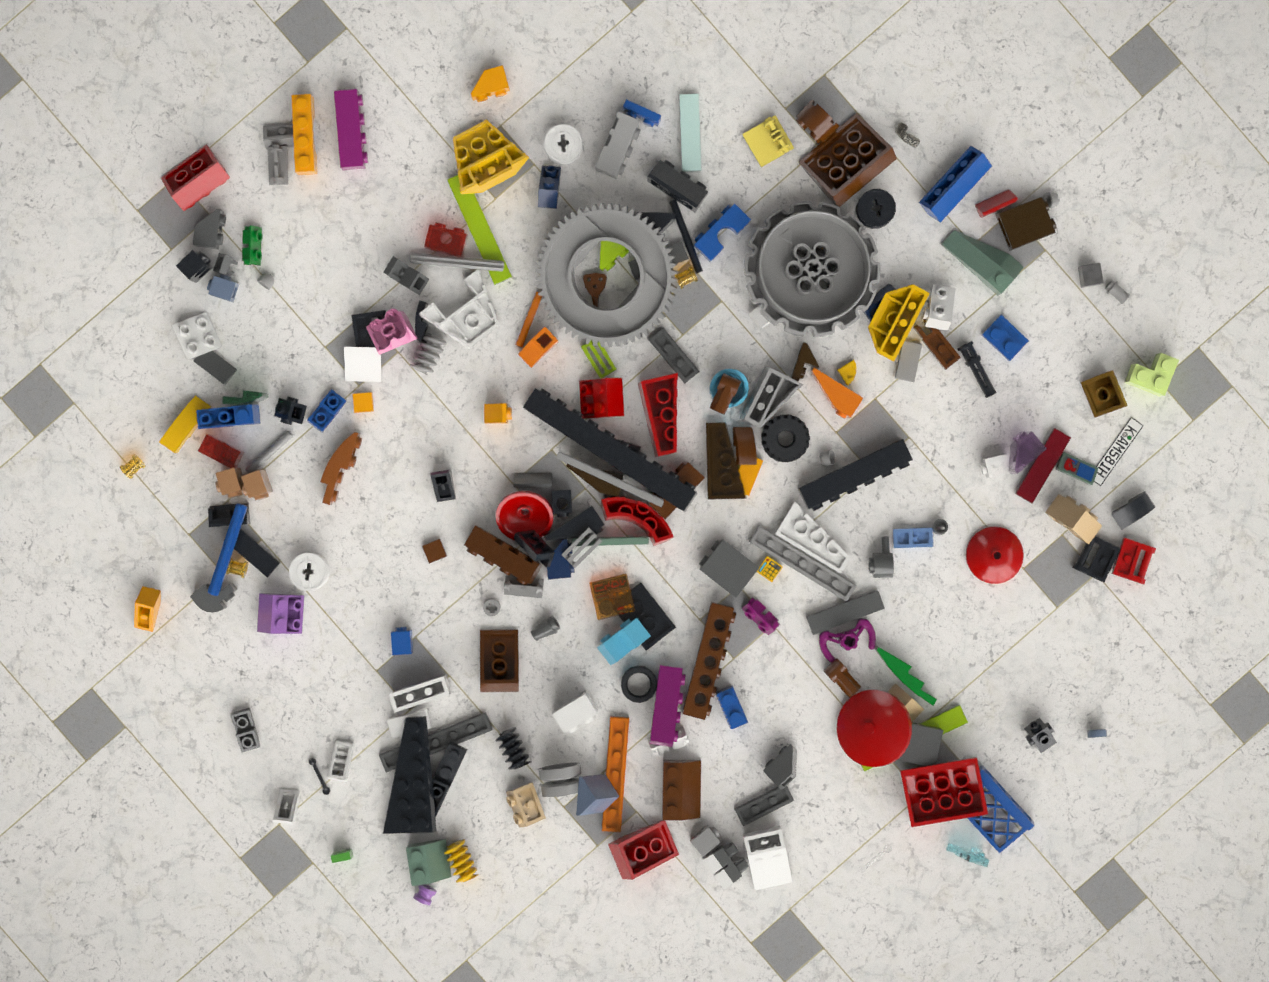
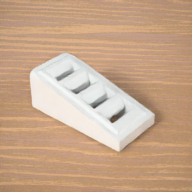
M335 740L327 775L328 779L347 783L354 743ZM338 747L347 748L349 750L348 752L338 751ZM337 755L347 756V759H339ZM336 763L345 764V768H344V767L335 766V764H336ZM334 770L344 773L343 775L334 774Z

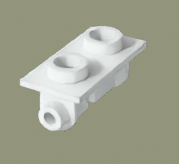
M684 727L675 728L679 732L677 742H673L674 750L687 746L686 744L689 743ZM649 744L653 756H660L670 752L668 746Z

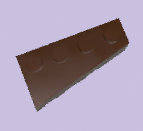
M476 525L464 544L467 547V552L474 556L479 554L484 557V562L491 566L494 564L499 566L501 572L508 576L510 574L517 577L516 580L524 585L532 584L543 566L541 562L534 561L529 555Z

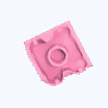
M394 308L386 312L384 319H375L366 326L379 355L418 339L404 311H398Z

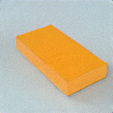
M757 458V465H740L739 468L745 494L748 496L763 463V460Z

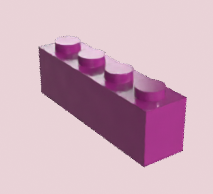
M357 89L334 91L340 168L342 170L365 169V163H368L367 151L364 152V144H367L366 132L362 131V125H365L364 113H361L360 106L364 105L363 95L359 94Z
M663 665L659 667L649 744L672 747L673 742L678 740L679 731H676L675 727L676 723H680L681 712H678V704H682L683 693H680V687L685 684L686 674H682L683 668Z

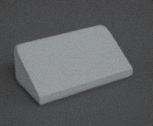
M293 123L263 126L265 148L268 149L272 145L294 147Z

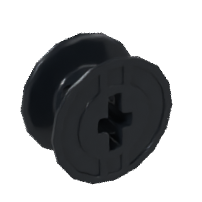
M871 189L865 192L858 200L856 206V215L859 221L871 229H879L886 226L893 219L896 212V203L893 196L882 189ZM873 201H875L876 207H880L878 217L876 211L871 209L874 207Z

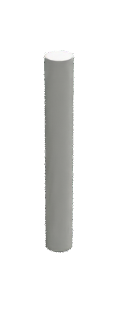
M287 431L245 469L246 472L249 474L257 470L293 437L291 433Z

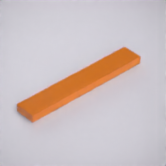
M610 716L606 776L619 797L603 812L602 831L621 832L629 717Z

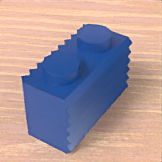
M733 686L717 691L715 695L719 700L718 702L722 707L721 709L730 729H735L748 723Z

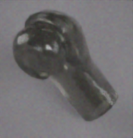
M899 123L898 127L895 128V133L903 142L916 148L920 143V139L906 132L908 129L906 124Z

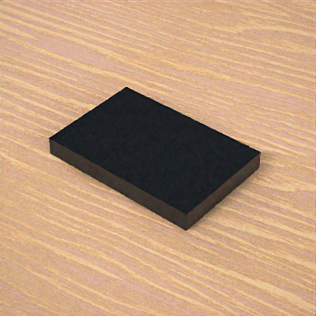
M641 582L631 589L629 593L625 594L628 596L623 598L625 600L621 598L620 602L632 598V608L634 607V610L622 611L623 613L617 611L621 620L625 622L627 619L632 621L637 618L651 635L641 644L646 651L676 628ZM613 603V605H614V611H615V610H617V607L615 608L616 603H615V604Z

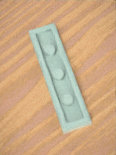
M679 94L682 171H701L699 94Z

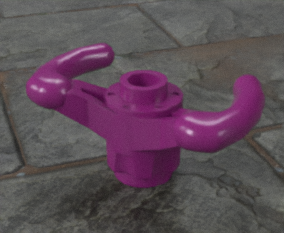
M860 619L854 628L840 633L821 632L819 635V645L824 657L830 663L835 660V657L827 648L826 642L828 640L840 644L847 651L856 649L858 646L857 642L859 641L858 637L863 629H866L868 632L869 649H875L876 634L869 620Z

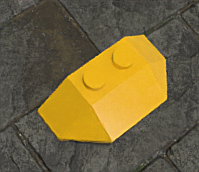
M911 284L885 293L868 326L876 353L893 362L895 361L930 294L929 292Z

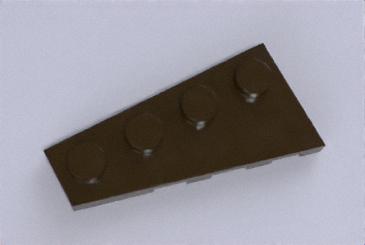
M726 422L706 423L708 500L747 499L739 468L736 465V457Z

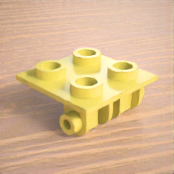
M776 115L765 119L761 124L742 134L760 167L767 165L794 149Z

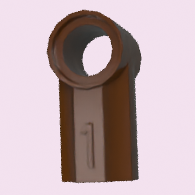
M724 373L718 384V390L712 400L710 409L725 415L741 381Z
M838 658L823 670L849 698L861 688L860 684L849 674V670Z

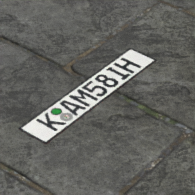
M1132 417L1129 419L1097 464L1098 471L1094 480L1095 483L1099 486L1103 484L1144 425Z

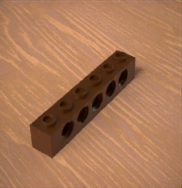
M715 602L710 604L682 711L683 715L705 720L706 716H710L712 705H709L710 699L715 697L717 687L714 686L715 680L720 678L722 668H719L720 661H724L727 652L724 649L725 642H729L732 631H729L730 623L734 624L736 612H733V607ZM717 619L725 621V626L722 629L715 628L714 623ZM714 637L720 639V645L716 648L709 645L710 640ZM713 656L715 664L707 666L704 662L705 658ZM702 675L710 676L711 680L708 684L703 685L700 683ZM698 693H703L706 696L703 703L695 701V696Z

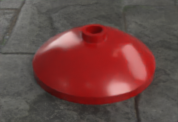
M513 492L505 496L496 509L495 517L498 528L505 536L514 540L516 532L535 530L542 538L549 532L553 524L551 505L544 497L534 492Z
M987 527L978 531L967 545V565L975 577L986 583L1000 584L1012 579L1019 572L1023 563L1024 553L1020 540L1014 533L1002 527ZM995 552L1000 553L999 559L994 558Z

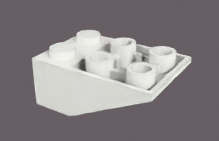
M776 826L744 833L743 838L755 890L791 883L792 877L781 827Z

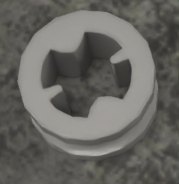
M493 598L486 600L483 606V610L488 616L497 615L501 608L499 601ZM490 602L497 606V610L494 609V612H490V609L486 608L487 604L490 605Z

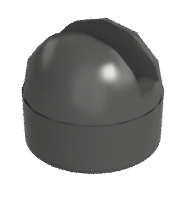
M943 519L936 520L932 526L933 532L937 535L945 534L948 530V523ZM935 527H944V530H936Z

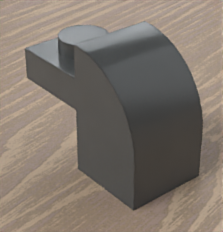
M394 256L383 272L418 295L421 294L429 281V278Z
M233 583L229 584L219 592L218 596H214L208 593L210 585L204 584L190 596L200 609L213 613L227 608L223 601L228 602L232 599L237 588Z

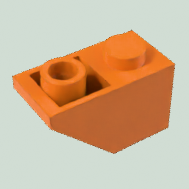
M544 327L527 343L518 355L532 368L559 341Z

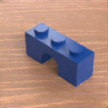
M736 204L732 207L728 205L721 212L723 216L719 220L715 218L707 226L709 230L705 234L701 232L694 239L696 242L694 247L709 262L724 249V246L717 238L720 230L730 229L738 235L751 221Z

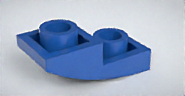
M331 389L319 403L317 409L307 419V422L323 433L347 401Z

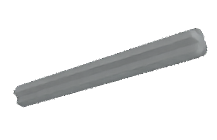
M411 253L410 262L416 264L491 271L504 270V262L497 260Z

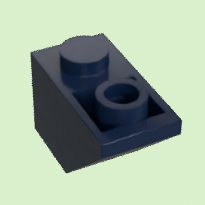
M542 165L538 190V207L557 209L561 167Z
M564 539L554 550L555 554L551 565L547 567L548 580L571 578V573H575L574 567L562 556L572 545V542L568 543V539ZM573 549L567 554L568 556L573 554Z

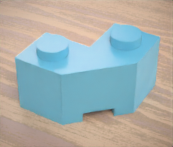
M637 618L632 621L627 619L620 625V630L612 636L607 634L600 640L602 644L597 648L610 665L618 662L651 636Z

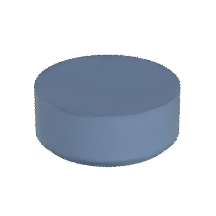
M1088 730L1087 735L1088 738L1107 737V730Z

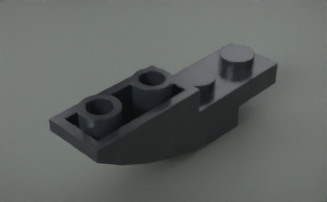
M451 741L432 779L435 818L468 750Z

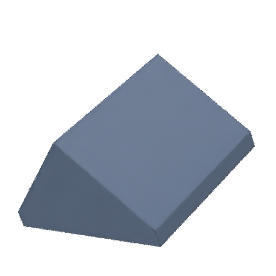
M605 774L579 777L577 816L603 813L619 797Z

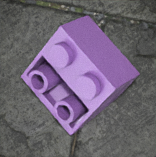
M259 593L257 632L302 634L304 595Z

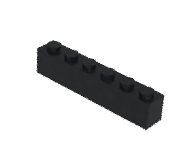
M901 439L798 488V491L807 509L812 508L815 511L823 507V502L829 500L832 503L840 499V494L844 492L851 494L857 491V486L863 483L865 486L876 482L874 478L880 475L884 478L893 474L892 470L897 467L901 470L910 466L909 462L913 458L904 439Z

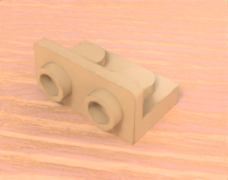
M533 782L514 790L506 791L507 803L512 807L513 819L519 827H527L546 819Z

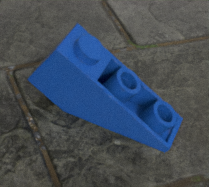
M255 404L196 410L198 429L261 424L259 405Z

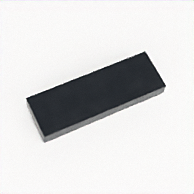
M240 528L234 550L268 578L280 562Z

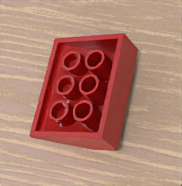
M977 757L900 770L911 827L988 814Z

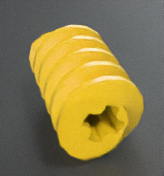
M465 839L446 846L448 849L444 852V854L451 855L447 861L454 862L450 869H457L453 876H460L456 883L466 882L479 875L474 874L477 868L471 867L474 864V860H468L471 857V853H465L468 850V846H462L465 843Z

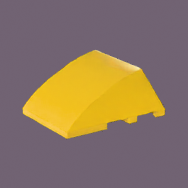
M484 120L453 137L461 194L482 193L516 175L529 159L528 155L518 149L513 142H510L488 120Z

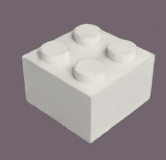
M584 691L554 709L552 715L564 734L566 732L572 734L579 729L581 723L585 722L588 724L595 720L598 709L587 691Z

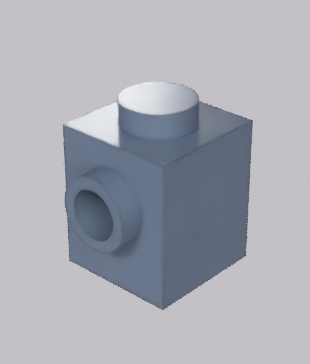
M220 274V277L214 276L213 280H209L207 286L208 294L234 302L239 284L232 282L231 277Z

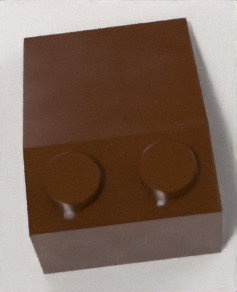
M480 630V692H519L518 630Z

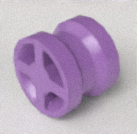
M427 884L419 885V890L414 894L413 898L422 904L430 906L431 898L436 894L437 890Z

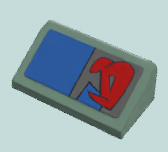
M1063 452L1056 470L1088 485H1093L1098 468Z

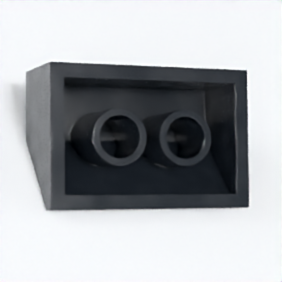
M660 160L648 175L647 182L696 213L708 195L707 187L699 181L695 183L690 180L691 176L686 172L675 170V166L671 162Z

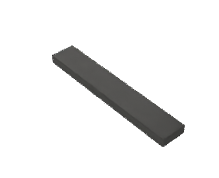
M484 712L429 734L430 755L447 749L450 741L460 744L492 731L493 728L487 713ZM400 746L379 754L386 773L396 769Z

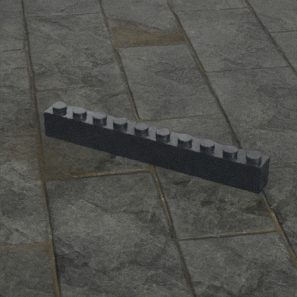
M536 388L523 406L525 410L683 512L687 511L698 494L694 491L696 488L694 485L687 481L685 484L680 482L677 474L669 471V473L663 471L662 468L664 466L655 460L652 463L646 460L647 455L639 450L635 453L630 449L631 445L624 440L618 442L614 439L615 435L606 429L604 432L598 429L599 424L589 419L587 422L582 418L583 414L575 409L570 411L565 408L567 404L557 398L556 401L551 399V394L543 388L540 391Z

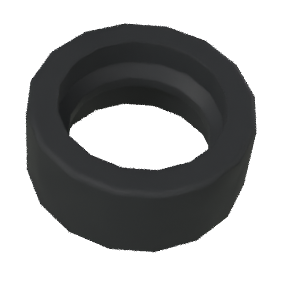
M645 666L629 668L622 676V693L632 702L642 703L648 701L653 697L657 689L654 673ZM643 673L649 678L650 688L644 695H634L628 689V680L633 674Z

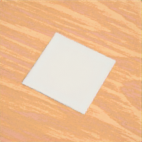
M344 347L345 381L381 382V354L379 355L375 347Z

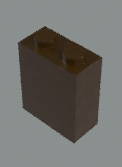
M1042 197L996 215L1009 251L1056 233V223L1053 218L1050 219L1048 214L1050 210L1046 200L1043 201Z

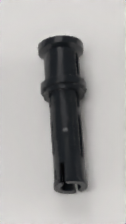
M973 341L957 348L958 351H961L966 361L965 365L967 367L970 366L985 398L996 394L997 392L993 388L980 362L981 356L977 355L973 347ZM978 372L981 373V375H982V377H983V379H984V381H985V383H986L987 386H985V384H984V382H983V380H982V378L980 377V375H979Z

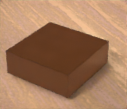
M441 539L422 546L429 564L447 557Z

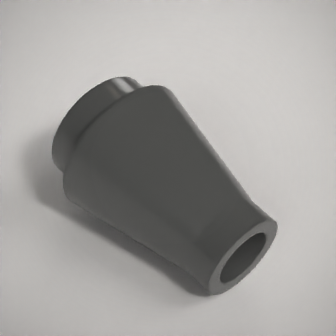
M554 616L546 617L531 631V634L538 641L544 637L556 634L560 629V625Z

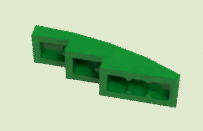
M876 646V652L892 673L912 692L934 706L937 699L921 690L924 682L908 673L912 666Z

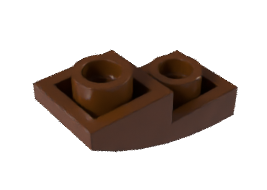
M733 427L736 465H757L756 445L752 427Z

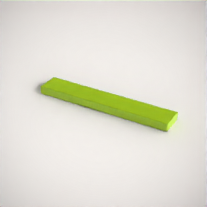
M458 175L448 179L450 188L482 258L504 262L503 271L488 270L494 285L512 278L475 194L460 193Z
M958 705L919 724L941 728L943 734L967 724L968 721L961 706ZM861 765L864 771L873 768Z

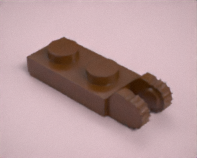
M916 324L913 327L944 370L961 358L939 329L928 327L932 332L926 336L920 326Z

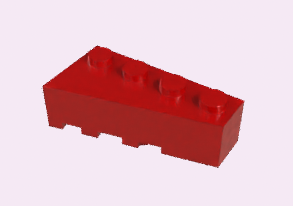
M678 373L638 383L655 458L677 452Z

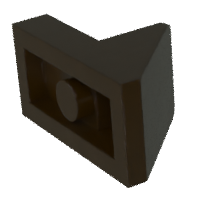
M805 342L801 345L791 378L796 381L804 378L807 369L804 367V364L819 368L810 347Z

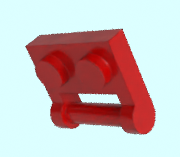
M1123 538L1120 546L1121 549L1111 574L1144 585L1146 581L1144 578L1156 548ZM1141 550H1144L1145 553L1140 565L1138 575L1135 576L1133 575L1140 552Z

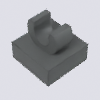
M219 253L213 271L224 275H233L235 272L229 270V265H237L238 262L231 260L232 257Z

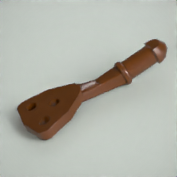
M600 273L586 274L583 276L585 288L592 297L593 305L599 307V296L606 286L607 276Z

